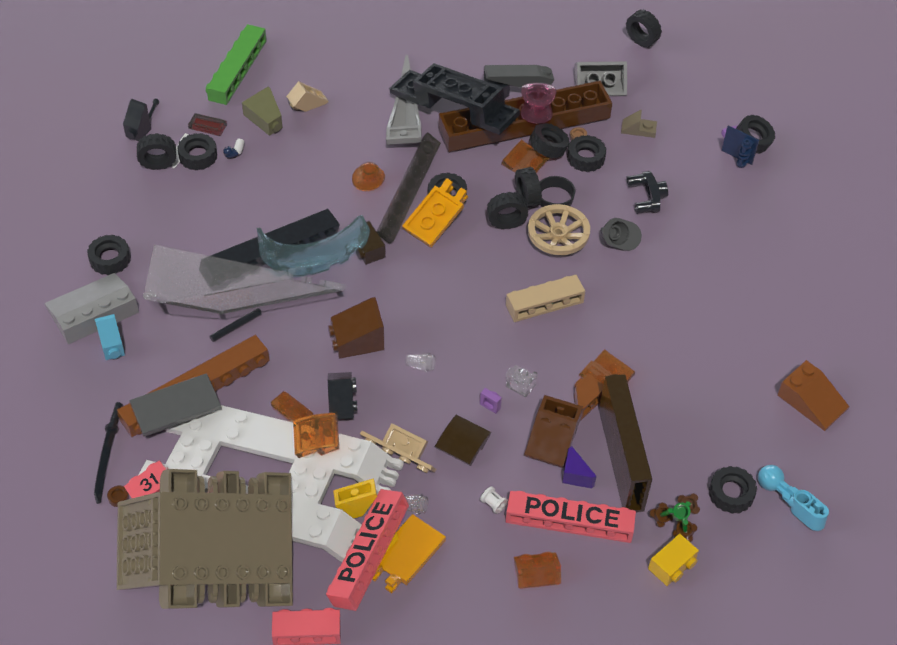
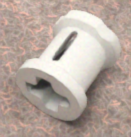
M493 486L487 488L480 498L481 502H486L493 508L495 514L500 513L508 503V499L502 498L496 493Z

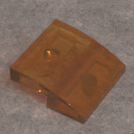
M521 139L502 160L501 164L513 172H516L518 169L533 167L537 173L550 158L539 154Z
M604 349L595 361L591 360L579 374L581 378H584L589 373L603 384L605 376L625 374L628 383L635 375V371Z
M336 413L316 414L293 421L294 450L298 458L315 452L324 455L340 449Z

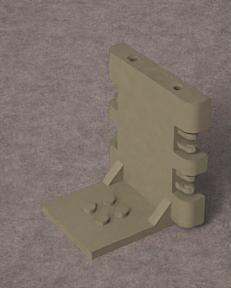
M167 469L160 476V492L118 502L117 590L159 586V603L161 608L179 609L197 608V603L204 601L205 585H208L209 602L216 603V606L219 608L240 607V603H243L246 599V585H249V599L251 602H257L260 607L293 606L291 473H259L256 478L251 477L249 479L248 494H246L245 479L239 477V471H221L216 474V477L210 476L208 479V493H205L204 477L197 476V470Z

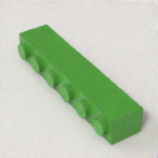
M247 24L244 30L241 31L232 49L228 51L225 60L221 62L218 71L214 73L211 82L206 85L209 101L224 105L229 103L267 41L265 28Z

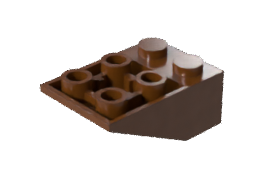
M544 395L524 456L563 468L567 459L568 449L572 445L581 421L583 406Z

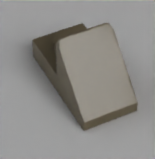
M639 110L623 119L621 134L655 138L657 121L641 119L642 110Z

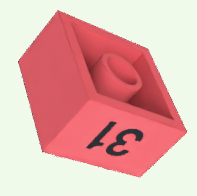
M160 460L152 463L140 475L131 478L124 487L131 498L160 492V476L168 468Z

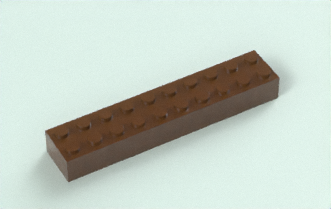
M601 81L505 100V105L519 109L520 116L500 135L472 125L469 107L439 113L438 128L448 152L531 135L535 126L539 125V123L553 124L561 129L609 119L613 103Z

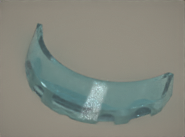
M359 215L343 230L328 238L301 245L276 242L267 237L261 228H257L259 252L263 262L270 266L273 271L277 273L279 271L284 272L288 276L314 275L329 270L330 266L338 262L340 264L344 263L356 249L364 247L370 233L363 215Z

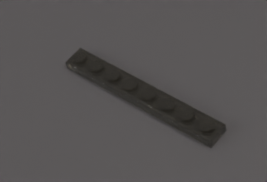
M426 133L423 136L422 142H420L376 231L388 244L394 241L441 144L430 133Z

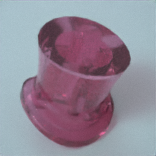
M528 83L523 85L521 94L525 102L521 109L522 118L531 123H545L549 121L553 116L551 102L556 96V88L546 83Z

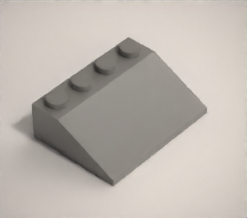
M115 273L44 303L67 344L97 332L96 318L114 314L116 322H119L139 313L136 298L128 286Z

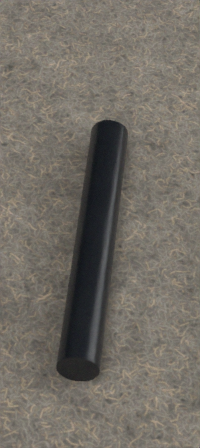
M259 308L253 310L209 336L211 341L215 342L262 315V312Z

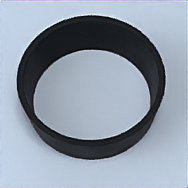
M549 176L540 181L542 191L549 187H559L566 190L571 199L564 203H551L542 198L540 204L542 207L554 204L571 206L576 189L570 180L561 176Z

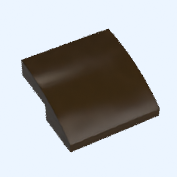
M456 414L441 434L435 448L471 466L479 451L484 448L491 432Z

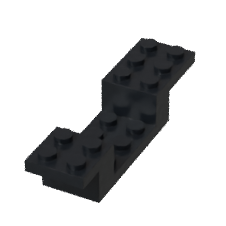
M435 63L422 74L409 70L389 88L390 94L427 108L434 106L441 98L469 107L472 125L499 135L520 116L519 109L505 105L502 87Z

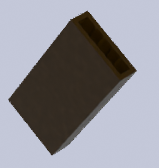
M613 374L605 376L599 413L621 505L630 510H635L636 513L644 512L652 483V475L626 375Z

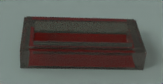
M194 113L188 123L189 129L221 136L227 126L226 120Z

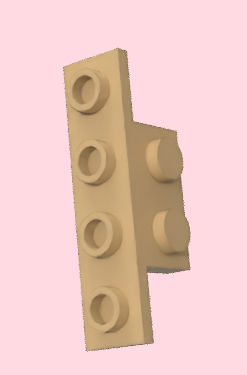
M392 423L383 441L364 431L360 433L365 437V440L371 441L375 445L377 443L383 446L382 450L386 453L393 455L395 452L400 455V460L408 464L411 461L417 463L416 468L426 473L429 470L435 473L437 470L433 466L419 460L428 441Z

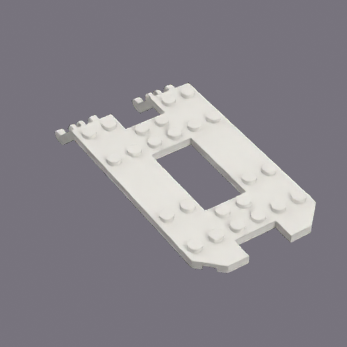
M222 405L220 410L165 429L166 432L181 436L164 465L168 469L197 470V476L204 477L205 493H208V479L210 478L206 474L221 446L293 463L289 471L291 473L292 541L322 548L341 562H343L347 550L351 547L356 533L362 524L341 509L321 504L334 474L353 478L358 482L374 478L378 495L380 489L391 490L388 487L380 486V483L394 487L399 477L398 472L388 470L387 466L395 470H402L404 465L402 460L391 457L371 441ZM146 460L139 475L142 472H144L150 464L156 462ZM246 485V494H248V486H247V485Z

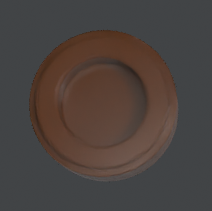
M121 485L112 487L107 493L108 501L114 507H118V502L130 498L125 487Z

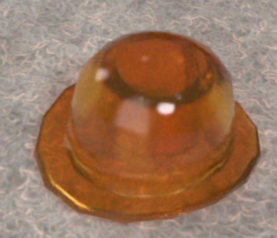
M373 162L361 164L352 175L353 185L362 191L374 190L385 181L384 171Z

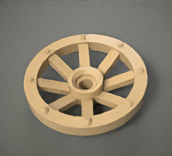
M561 204L548 205L538 209L531 216L528 224V235L532 243L540 250L553 255H568L581 250L587 244L590 236V224L582 212L571 206ZM553 213L562 214L560 222H555L552 216ZM568 215L577 220L569 226L565 225ZM546 216L551 227L538 220ZM535 226L546 233L537 234L535 231ZM579 226L583 228V233H570ZM550 239L552 240L550 244L543 241ZM567 239H579V240H578L577 242H575V243L572 244V243H571L569 240H567Z

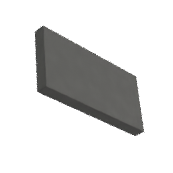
M207 373L129 400L143 437L221 409V404Z

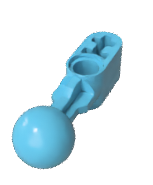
M766 465L761 468L758 473V482L763 489L768 491L777 490L782 494V499L791 506L792 514L814 531L824 529L829 514V509L810 492L789 486L784 481V473L778 466Z

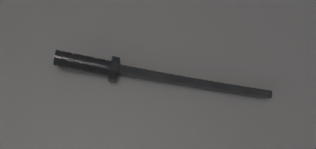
M120 402L115 403L110 422L105 425L106 435L94 488L97 504L101 503L110 450L114 435L118 432L117 423L119 416L117 409L123 407V404Z

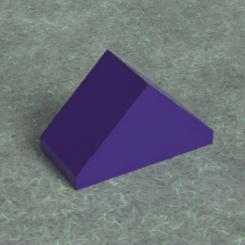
M571 446L568 449L562 483L585 488L595 487V473Z

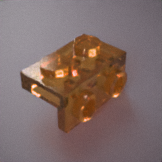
M283 391L271 401L272 407L298 427L301 425L314 427L313 412L286 391Z
M543 552L542 554L535 555L523 554L514 557V566L520 589L561 584V565L556 552Z

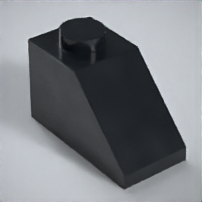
M135 99L130 100L123 122L125 136L129 139L139 141L140 138L142 139L151 130L147 104Z

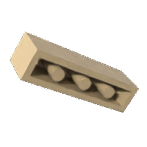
M577 275L566 276L562 279L548 281L544 284L508 293L506 295V307L513 321L517 322L584 303L585 289Z

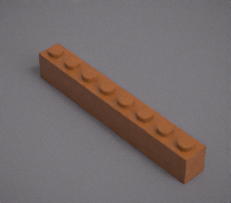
M255 334L149 393L206 373L216 392L220 388L230 385L238 378L248 375L251 371L269 362L268 349ZM130 403L117 409L119 420L129 435L134 437L137 434H142Z

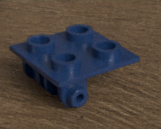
M728 125L721 151L737 158L736 164L738 167L744 168L747 164L753 165L759 140Z

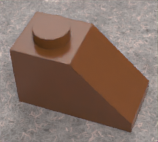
M589 373L584 378H580L574 386L575 404L583 406L581 420L601 402L604 386L603 383Z

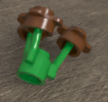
M694 493L690 496L680 495L678 497L679 503L674 508H669L666 503L661 502L656 509L650 510L649 515L655 519L658 527H664L666 522L675 519L678 522L676 530L673 531L674 538L681 534L689 542H692L693 534L697 531V525L687 519L690 513L698 514L700 511V507L697 504L698 496Z

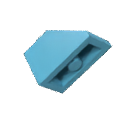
M115 315L96 318L95 322L105 359H116L125 356Z

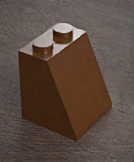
M376 297L367 299L331 317V325H328L330 337H334L332 347L334 352L337 351L339 359L384 350V325Z

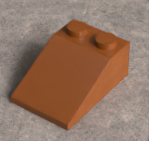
M807 360L782 381L777 395L824 431L850 407L825 374Z

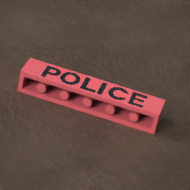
M380 489L368 514L364 518L362 526L356 533L351 547L347 550L346 556L338 568L332 583L327 589L326 595L334 607L353 611L357 610L409 507L402 492Z
M510 491L506 523L631 543L636 511L625 507L616 508L606 504L597 505L586 501L567 500L563 497L554 498L543 494L535 495L525 493L524 491Z

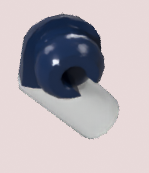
M237 139L234 148L230 146L223 149L225 156L233 158L240 155L244 147V140Z

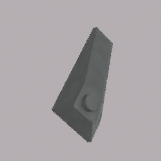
M484 66L488 80L538 93L547 92L554 81L552 70L547 66Z

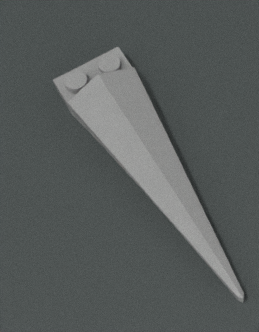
M408 55L405 56L401 77L411 70ZM396 96L386 129L387 145L422 142V128L417 103Z

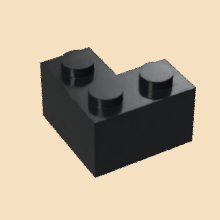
M352 372L328 373L330 420L353 419L354 413L358 412L357 400L353 401V393H357L356 377H352Z

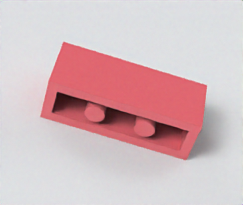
M325 608L323 610L302 609L301 611L282 609L278 612H272L273 645L341 644L340 610Z

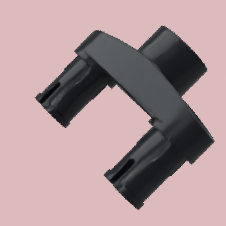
M651 171L626 176L628 187L644 185L650 198L648 201L634 203L636 214L660 211V198L668 196L666 181L657 182Z

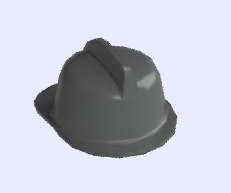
M621 218L610 219L600 229L606 243L618 249L630 251L639 246L642 234L640 228L635 223Z

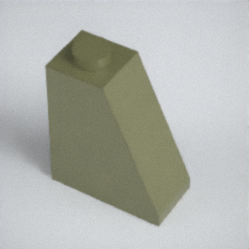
M270 87L264 88L242 102L243 115L269 136L283 128L282 116Z

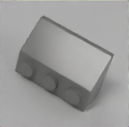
M627 61L576 62L575 86L601 81L608 96L627 95Z

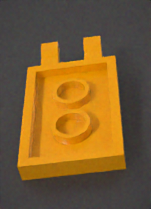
M446 178L440 188L437 186L433 187L402 225L405 231L431 248L464 208L463 202L468 198V195H466L467 191L462 187L455 196L449 194L454 189V186H452L453 182Z
M413 514L396 531L399 539L385 553L372 579L375 582L383 571L390 574L385 580L387 584L385 589L390 593H393L401 582L407 586L446 541V536Z

